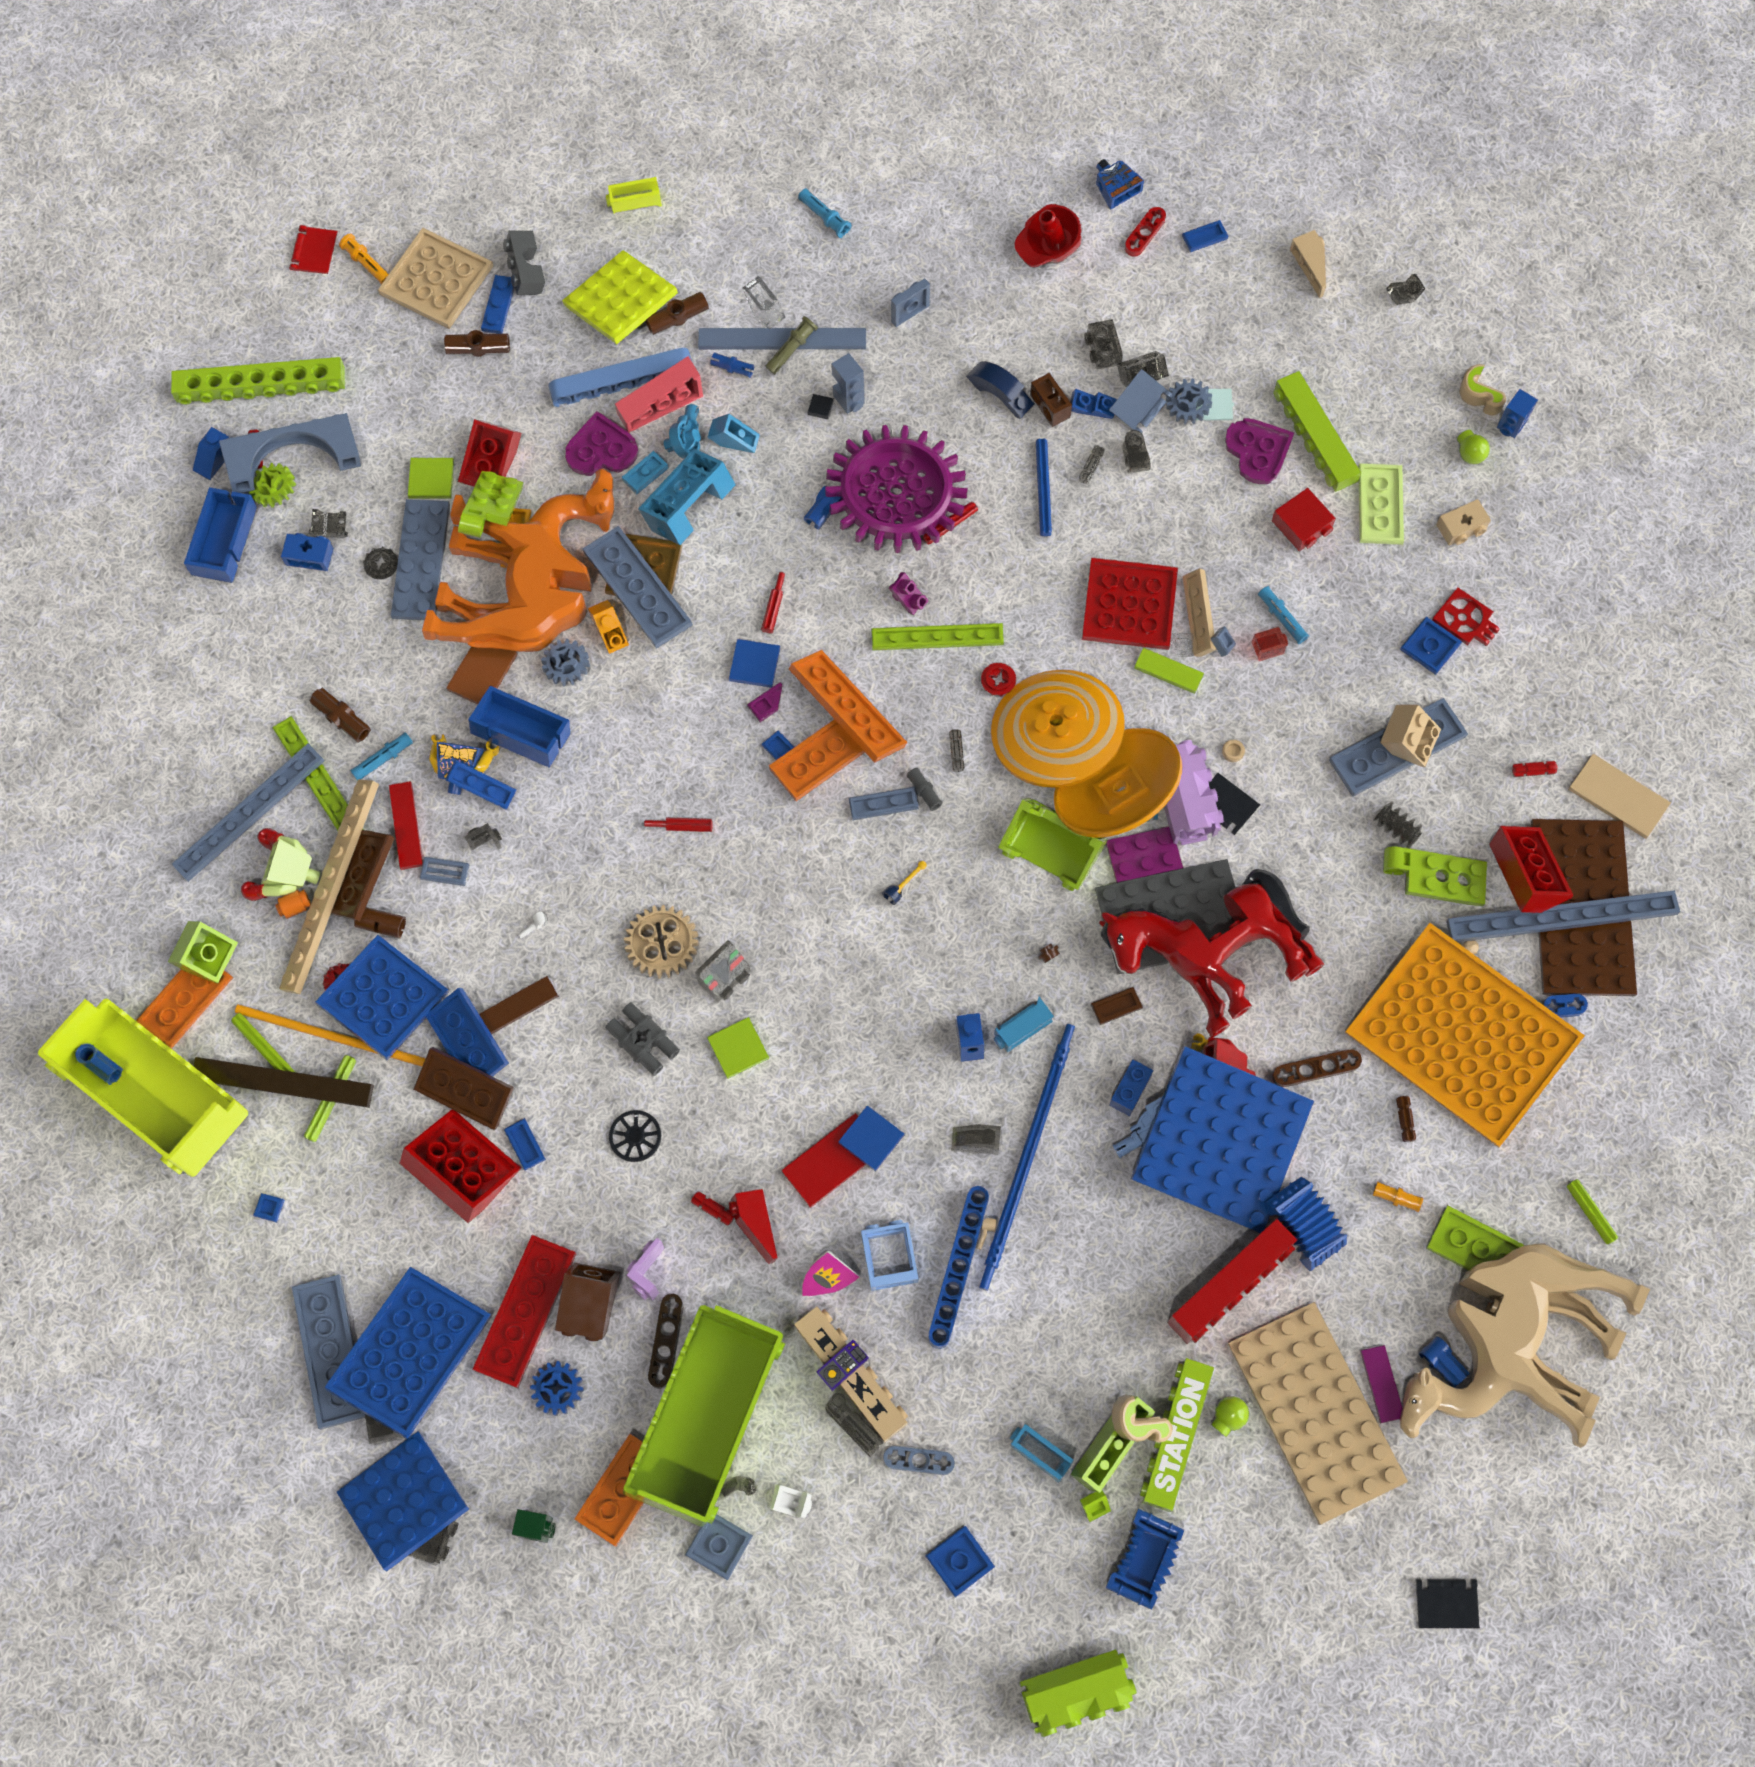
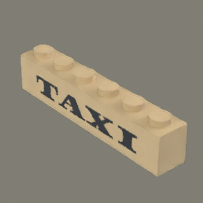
M816 1306L797 1321L794 1326L820 1361L825 1364L847 1345L845 1341L848 1338L840 1328L834 1329L830 1323L833 1319L825 1309L820 1311ZM862 1365L840 1386L882 1441L886 1443L908 1425V1422L905 1420L908 1415L900 1405L895 1407L890 1399L893 1396L885 1386L880 1388L875 1381L878 1377L871 1367L865 1368Z

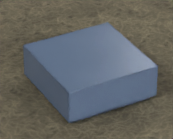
M1225 626L1219 628L1211 638L1221 657L1228 655L1236 645Z

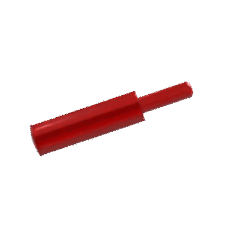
M779 572L775 589H771L761 631L764 633L772 634L774 632L783 596L781 589L785 577L784 572Z
M666 817V821L645 820L644 826L666 827V831L712 832L713 820L708 818Z

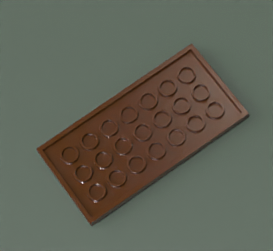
M1531 820V827L1541 828L1573 893L1571 899L1561 904L1629 896L1623 821ZM1631 921L1538 932L1543 995H1637Z

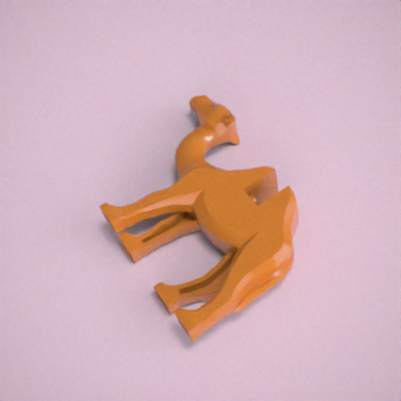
M603 468L598 469L595 473L596 478L585 495L564 494L552 497L541 505L527 523L508 522L507 526L485 520L483 532L502 543H496L491 540L477 541L469 539L465 534L458 532V526H454L449 543V549L453 555L480 558L507 567L506 591L508 602L476 604L456 595L449 588L447 582H440L435 600L438 611L453 612L467 620V622H445L439 619L433 610H427L422 628L425 640L433 641L438 639L440 641L462 642L475 648L534 652L547 647L561 632L580 624L585 619L587 613L582 593L560 590V587L591 592V580L587 567L561 545L560 532L564 522L570 519H581L599 525L604 532L609 530L610 521L614 513L613 477L611 473ZM455 495L450 513L451 520L455 525H459L462 512L466 506L462 495Z

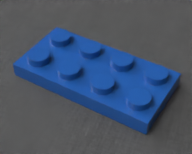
M457 988L427 1014V1020L450 1056L492 1077L509 1064L463 988Z

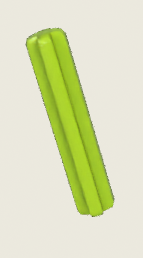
M1578 1179L1570 1182L1567 1185V1189L1603 1241L1608 1245L1617 1240V1234Z

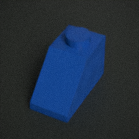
M211 427L199 442L193 471L211 480L225 462L219 441L225 440L229 436Z

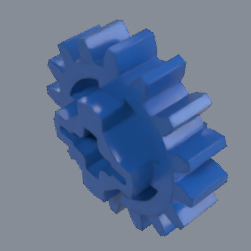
M557 1361L555 1367H553L550 1363H547V1370L544 1371L542 1368H539L538 1370L541 1375L539 1377H532L536 1381V1385H531L530 1389L536 1391V1393L531 1398L539 1400L536 1403L537 1408L545 1406L544 1413L548 1414L552 1409L554 1416L558 1415L559 1410L567 1414V1407L570 1406L572 1409H575L576 1407L573 1402L575 1400H582L578 1396V1392H583L584 1388L578 1386V1384L583 1379L581 1377L575 1378L578 1371L576 1369L570 1371V1364L566 1363L562 1367L561 1362ZM563 1373L570 1377L572 1384L564 1382ZM552 1374V1377L547 1382H544V1380ZM556 1383H559L564 1388L558 1390L557 1394H555L549 1388L556 1387ZM542 1393L549 1394L551 1404L544 1400ZM567 1394H571L569 1399L562 1403V1399Z

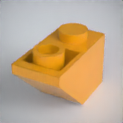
M608 600L588 608L594 625L609 654L629 645L615 610Z

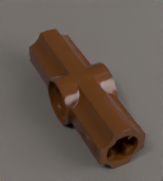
M698 292L683 300H671L666 308L655 312L645 322L650 333L654 335L671 326L683 325L688 318L708 310L709 306L703 293Z
M473 330L468 334L445 335L446 354H472L476 357H481L486 353H509L510 337L508 333L483 334L480 330Z
M323 687L317 689L312 694L309 700L310 703L322 712L330 723H335L338 730L342 729L357 743L363 741L369 735L370 727L358 718L343 701L339 702Z

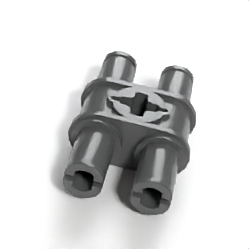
M630 1002L624 1007L622 1012L635 1024V1027L628 1031L613 1018L605 1028L619 1041V1047L623 1048L633 1058L634 1062L641 1063L653 1076H656L663 1069V1065L650 1053L651 1049L658 1047L670 1060L678 1055L680 1049L667 1037L666 1030H662L652 1020L650 1015H644ZM640 1035L646 1036L647 1041H639L638 1037Z

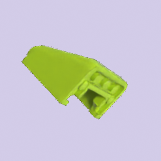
M1026 798L1022 799L998 848L1003 850L1002 854L1008 858L1022 857L1054 874L1063 882L1062 886L1064 888L1074 891V889L1079 890L1108 839L1105 837L1094 838L1076 834L1062 823L1055 810L1034 799Z

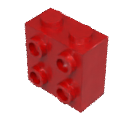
M1306 488L1276 509L1271 521L1300 552L1305 547L1307 549L1312 547L1322 535L1323 537L1329 535L1334 529L1333 525L1336 518L1313 492Z

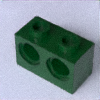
M517 1509L512 1535L518 1538L548 1543L549 1538L554 1537L556 1523H553V1518L546 1514Z

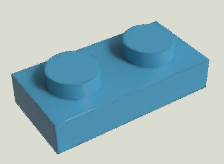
M653 451L623 475L622 480L635 494H638L669 469V467Z

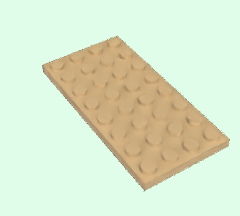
M1315 1302L1228 1343L1319 1525L1408 1482Z

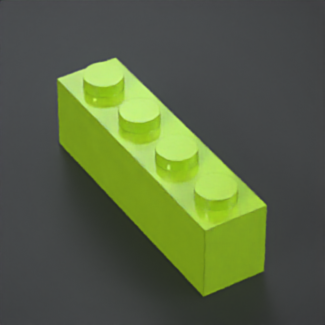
M1134 1396L1135 1419L1152 1417L1155 1411L1139 1397ZM1111 1415L1070 1475L1088 1490L1100 1493L1135 1441L1120 1437L1114 1429Z

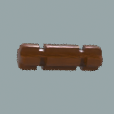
M1400 1096L1396 1099L1397 1108H1400L1398 1115L1400 1127L1403 1130V1133H1401L1403 1142H1413L1416 1140V1133L1413 1130L1412 1109L1409 1108L1411 1105L1410 1097Z

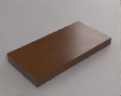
M367 830L361 831L330 915L360 922L394 841L393 836Z
M431 1047L413 1090L492 1130H496L514 1087Z

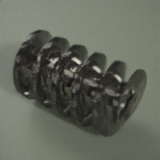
M1391 801L1383 807L1373 822L1379 819L1378 827L1386 824L1385 832L1388 833L1394 830L1392 838L1395 839L1401 836L1399 843L1403 844L1408 841L1406 848L1410 849L1423 834L1421 832L1423 825L1419 824L1414 827L1415 819L1412 818L1407 821V812L1400 816L1401 808L1398 807L1392 810L1394 802Z

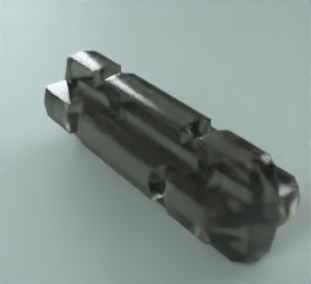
M1094 446L1079 475L1081 483L1089 484L1092 475H1094L1100 463V459L1104 455L1105 449L1103 447Z
M950 730L953 772H963L965 767L961 730Z

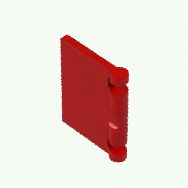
M300 225L299 232H306V235L303 233L297 234L291 262L299 263V265L290 264L289 269L328 274L338 231Z

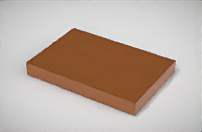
M471 647L446 687L447 691L478 705L490 686L498 689L516 659L517 651Z

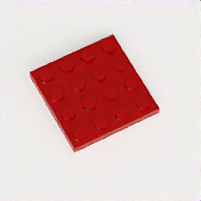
M1091 558L1082 640L1169 650L1178 567Z

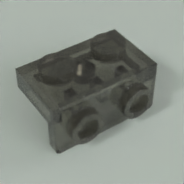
M453 1521L408 1556L434 1566L440 1564L441 1561H445L450 1549L446 1545L449 1537H454L459 1523Z

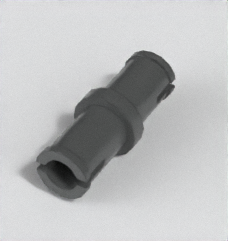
M919 768L910 770L907 773V778L917 789V795L919 797L922 796L931 811L941 807L943 802L934 792L931 782H927Z

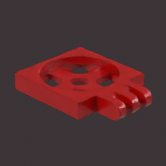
M1457 587L1432 619V621L1457 637L1467 646L1474 638L1488 646L1490 643L1489 639L1492 640L1495 637L1494 633L1497 634L1500 630L1497 625L1489 621L1494 611L1459 587ZM1459 599H1464L1468 602L1464 609H1458L1451 603ZM1475 608L1480 610L1482 615L1480 624L1471 618V613ZM1445 611L1453 616L1454 621L1450 626L1445 620ZM1465 614L1466 620H1460L1458 615ZM1461 625H1467L1473 631L1459 632L1457 630Z

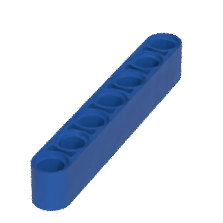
M982 1186L972 1187L965 1201L929 1330V1343L936 1349L945 1348L949 1344L988 1204L989 1194ZM974 1194H981L984 1197V1201L976 1204L972 1201L971 1197ZM973 1216L978 1220V1224L973 1227L968 1226L965 1223V1219ZM962 1239H968L972 1246L965 1250L960 1248L958 1243ZM955 1262H962L965 1265V1270L960 1273L955 1272L952 1269V1265ZM949 1285H955L958 1287L959 1293L955 1296H950L946 1293L945 1289ZM943 1308H949L953 1315L949 1319H943L940 1317L939 1311ZM937 1331H942L946 1335V1340L937 1343L933 1340V1334Z

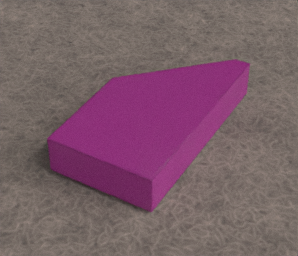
M781 682L747 704V707L760 723L778 711L782 692Z

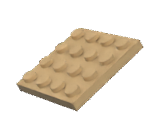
M422 227L382 283L378 292L379 295L450 329L493 268V262Z

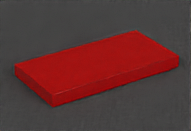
M856 1113L781 1170L810 1208L866 1166L861 1160L838 1144V1141L858 1118Z

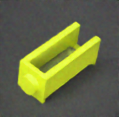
M656 177L608 185L609 194L605 195L607 206L612 207L613 214L654 205L662 206Z

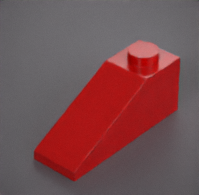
M763 1189L735 1193L729 1202L731 1216H735V1222L768 1264L774 1263L778 1257Z

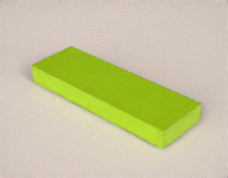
M1146 648L1142 649L1134 666L1136 670L1194 694L1204 676V673Z

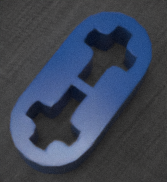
M1580 994L1550 996L1542 1004L1547 1008L1551 1002L1556 1006L1562 1005V1007L1553 1012L1560 1018L1580 1016L1588 1007L1586 998ZM1576 1000L1582 1006L1576 1010V1007H1567V1005L1572 1004Z

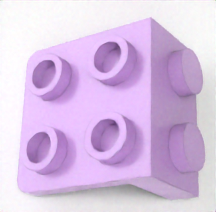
M658 1238L654 1241L650 1240L643 1248L642 1252L644 1254L640 1259L633 1260L627 1268L628 1273L626 1276L633 1285L634 1292L644 1300L648 1297L653 1301L659 1294L656 1286L643 1276L664 1250L662 1241Z

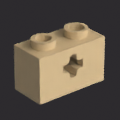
M1477 499L1441 515L1436 526L1449 546L1454 543L1460 545L1472 535L1478 537L1484 534L1491 519Z

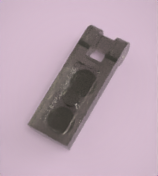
M833 1394L825 1405L826 1412L871 1457L883 1444L880 1436L863 1422L862 1417L857 1412L852 1411L848 1407L843 1394Z

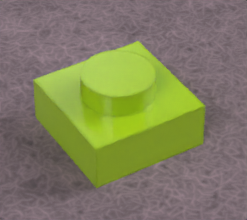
M1103 1490L1100 1493L1094 1492L1080 1499L1089 1522L1111 1512Z

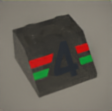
M727 940L695 971L698 984L713 999L719 1002L721 999L727 1000L734 992L733 988L738 983L743 984L749 978L750 966L734 945Z

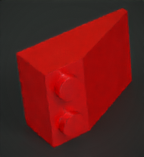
M474 419L458 482L475 487L482 471L494 472L499 476L506 477L517 453L522 433L483 420Z

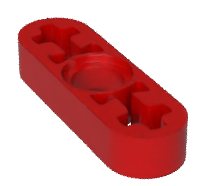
M1152 207L1127 238L1125 252L1129 256H1139L1163 226L1166 219V212L1163 208ZM1160 215V218H1156L1154 224H1152L1153 216ZM1148 229L1151 234L1144 236L1140 233V230ZM1138 238L1140 240L1138 242V248L1135 247L1134 249H1132L1131 245H1135Z

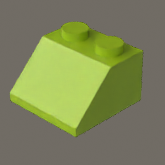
M188 921L168 962L187 973L218 983L238 942L200 921Z

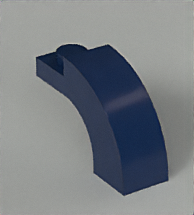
M981 361L966 375L976 389L980 392H990L998 397L1018 419H1021L1035 404L1022 390L1025 386L999 365Z

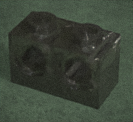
M1113 319L1088 324L1087 333H1084L1086 345H1090L1091 351H1089L1091 363H1095L1097 370L1121 365L1123 353Z
M1157 351L1117 364L1121 383L1125 387L1131 383L1141 369L1155 380L1169 376L1165 356Z

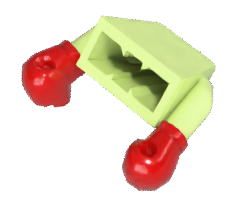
M264 828L259 831L257 835L259 843L271 850L261 884L247 881L241 886V893L245 899L257 901L268 896L287 895L302 888L305 881L317 884L320 872L309 868L312 857L307 854L306 849L297 839L286 837L271 828Z

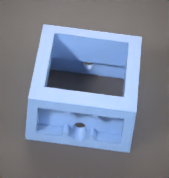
M902 1220L889 1222V1226L879 1227V1224L866 1226L865 1230L861 1231L871 1291L918 1283L919 1278L908 1222L903 1223ZM903 1233L910 1271L875 1277L869 1239Z

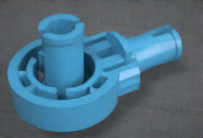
M688 404L686 406L685 414L678 418L677 423L671 425L669 439H665L663 443L667 452L674 450L683 459L693 449H700L701 436L699 433V423L696 421L699 408L696 405Z

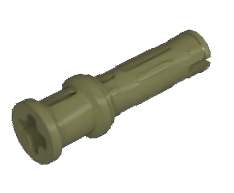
M806 316L802 317L803 321L795 330L790 331L788 340L765 365L774 375L800 345H805L809 335L813 331H817L818 327Z

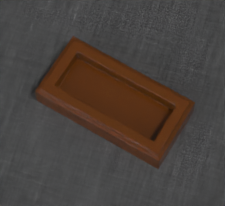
M1134 987L1091 1003L1099 1025L1143 1008Z

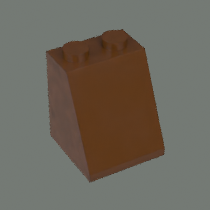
M574 1263L564 1274L555 1331H560L562 1335L570 1337L575 1335L585 1336V1339L589 1341L602 1340L607 1333L621 1272Z

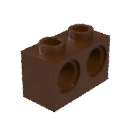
M1050 373L1031 382L1030 396L1052 427L1070 418L1072 404Z

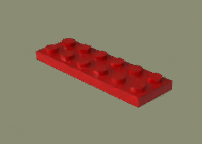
M531 1235L474 1364L473 1371L517 1389L519 1388L562 1289L564 1274L572 1266L577 1254L575 1251Z

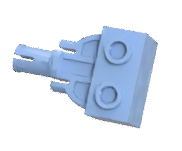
M1163 1096L1145 1106L1147 1111L1140 1116L1136 1125L1130 1127L1132 1131L1131 1136L1112 1145L1115 1151H1117L1116 1153L1119 1158L1137 1148H1143Z

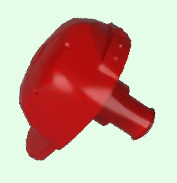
M1057 204L1044 206L1026 221L1025 228L1016 237L1014 242L1016 252L1029 267H1038L1048 262L1060 263L1064 261L1081 245L1082 228L1079 217L1065 206Z

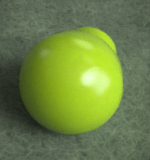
M1469 429L1457 437V441L1460 444L1459 452L1461 458L1466 463L1479 464L1488 457L1490 446L1483 436L1474 434Z
M1235 1396L1221 1399L1215 1409L1216 1418L1211 1425L1227 1437L1231 1431L1239 1430L1246 1425L1249 1419L1248 1406L1242 1399Z

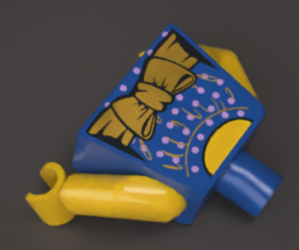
M433 734L431 736L433 744L430 750L429 761L440 779L446 778L455 759L484 773L494 756L498 755L500 749L498 745L496 748L490 749L491 741H487L486 751H484V748L447 743L444 734H442L440 740L436 741L437 737ZM449 782L448 793L461 795L462 788Z

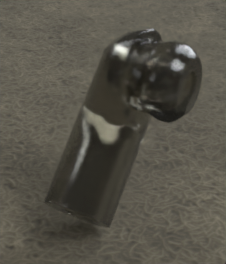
M735 1476L723 1485L721 1493L727 1498L738 1490L744 1491L747 1496H751L756 1492L757 1486L750 1477Z

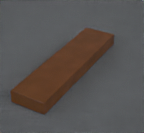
M548 976L479 1015L492 1035L559 996Z

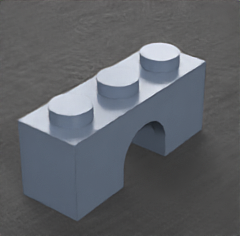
M848 353L831 363L832 376L838 382L832 386L833 397L847 414L852 411H859L863 404H865L864 371Z

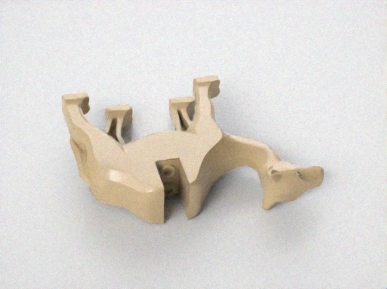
M1544 1243L1524 1245L1512 1250L1499 1260L1482 1262L1472 1267L1464 1274L1459 1284L1493 1302L1488 1303L1485 1311L1461 1300H1456L1448 1308L1450 1320L1460 1332L1471 1351L1473 1360L1471 1382L1466 1388L1456 1389L1434 1377L1429 1368H1424L1419 1373H1415L1413 1378L1409 1380L1403 1396L1400 1428L1409 1438H1416L1419 1435L1420 1426L1435 1410L1456 1418H1475L1486 1413L1507 1392L1513 1390L1528 1396L1540 1408L1558 1417L1569 1427L1573 1445L1580 1448L1584 1447L1596 1422L1595 1419H1592L1600 1397L1569 1382L1560 1373L1547 1367L1535 1354L1546 1332L1548 1312L1578 1321L1599 1339L1603 1347L1604 1357L1613 1360L1620 1351L1626 1332L1610 1325L1596 1310L1590 1300L1574 1292L1581 1290L1608 1292L1621 1298L1626 1305L1627 1312L1636 1316L1640 1314L1650 1288L1637 1285L1632 1280L1617 1276L1605 1269H1598L1577 1261ZM1563 1398L1574 1404L1575 1407L1567 1403Z

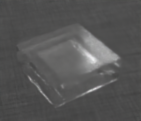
M1171 633L1170 656H1193V633Z

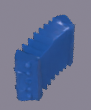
M1299 1177L1294 1182H1290L1279 1193L1274 1194L1264 1205L1270 1216H1277L1278 1220L1283 1222L1284 1227H1287V1230L1297 1239L1294 1246H1300L1297 1252H1303L1300 1262L1309 1271H1312L1315 1267L1322 1265L1331 1255L1338 1253L1342 1247L1347 1245V1234L1340 1233L1343 1227L1336 1226L1339 1219H1332L1335 1212L1328 1211L1330 1204H1322L1324 1197H1316L1318 1191H1312L1313 1183L1303 1177Z
M1138 1508L1132 1521L1135 1529L1130 1531L1133 1537L1128 1539L1131 1544L1126 1545L1128 1552L1123 1553L1124 1559H1120V1564L1116 1565L1118 1571L1110 1574L1105 1588L1152 1610L1158 1598L1155 1592L1162 1591L1159 1585L1166 1584L1164 1577L1171 1575L1168 1568L1175 1566L1172 1559L1178 1557L1173 1551L1179 1549L1176 1542L1182 1539L1184 1529Z

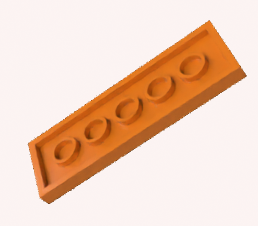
M822 650L791 663L789 667L791 673L874 763L906 746L907 741Z

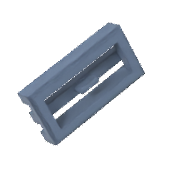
M424 857L420 879L465 886L470 865L469 863ZM428 864L463 868V870L458 872L428 867ZM426 872L438 873V874H444V875H451V876H458V877H461V878H460V879H456V878L442 877V876H436V875H429V874H426Z

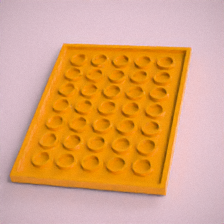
M1431 923L1427 925L1345 1031L1348 1036L1498 1148L1510 1135L1585 1036Z

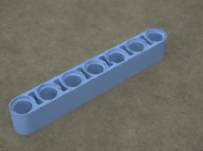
M678 348L555 379L548 384L553 405L560 407L559 405L567 403L568 405L580 402L581 399L587 398L588 400L600 397V394H612L620 392L624 388L639 387L687 356L691 359L690 352L687 348Z

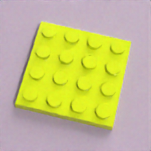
M622 250L564 298L562 302L570 311L617 345L678 292L674 285Z

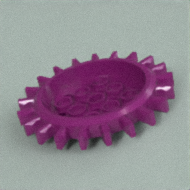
M883 425L881 431L882 439L873 440L867 429L863 430L862 439L865 443L864 446L859 448L853 441L848 439L846 441V449L852 454L851 457L847 458L836 452L833 456V463L843 467V471L827 469V480L841 482L840 486L825 487L826 497H841V501L830 504V514L833 515L846 511L848 516L840 521V529L843 531L855 523L860 527L856 532L855 541L859 543L867 533L876 536L874 539V550L877 551L881 548L883 539L894 540L893 547L895 553H900L902 540L911 539L915 550L919 551L921 550L920 536L925 533L928 534L935 544L938 543L940 534L935 529L938 524L949 531L954 529L955 522L947 517L946 513L963 515L964 506L952 502L951 498H967L968 488L953 487L952 483L965 481V470L950 473L948 469L957 464V454L942 459L939 454L944 450L945 442L943 440L939 441L931 449L925 445L928 431L923 430L918 440L915 441L908 439L909 430L907 425H903L900 437H890L888 426ZM890 463H896L897 465L891 466ZM923 473L925 474V476L920 477L917 474ZM893 488H898L902 491V493L899 495H894L890 492V490ZM930 490V491H932L933 493H932V494H928V493H926V491ZM863 493L865 496L861 497L858 494ZM910 497V498H912L913 500H912V501H909V500H907L906 498ZM870 510V511H873L874 513L869 514V513H867V511ZM900 521L902 524H895V522Z

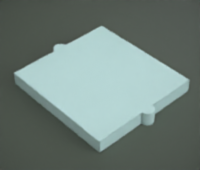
M1209 389L1208 393H1212V408H1209V415H1204L1203 420H1233L1234 402H1232V389Z

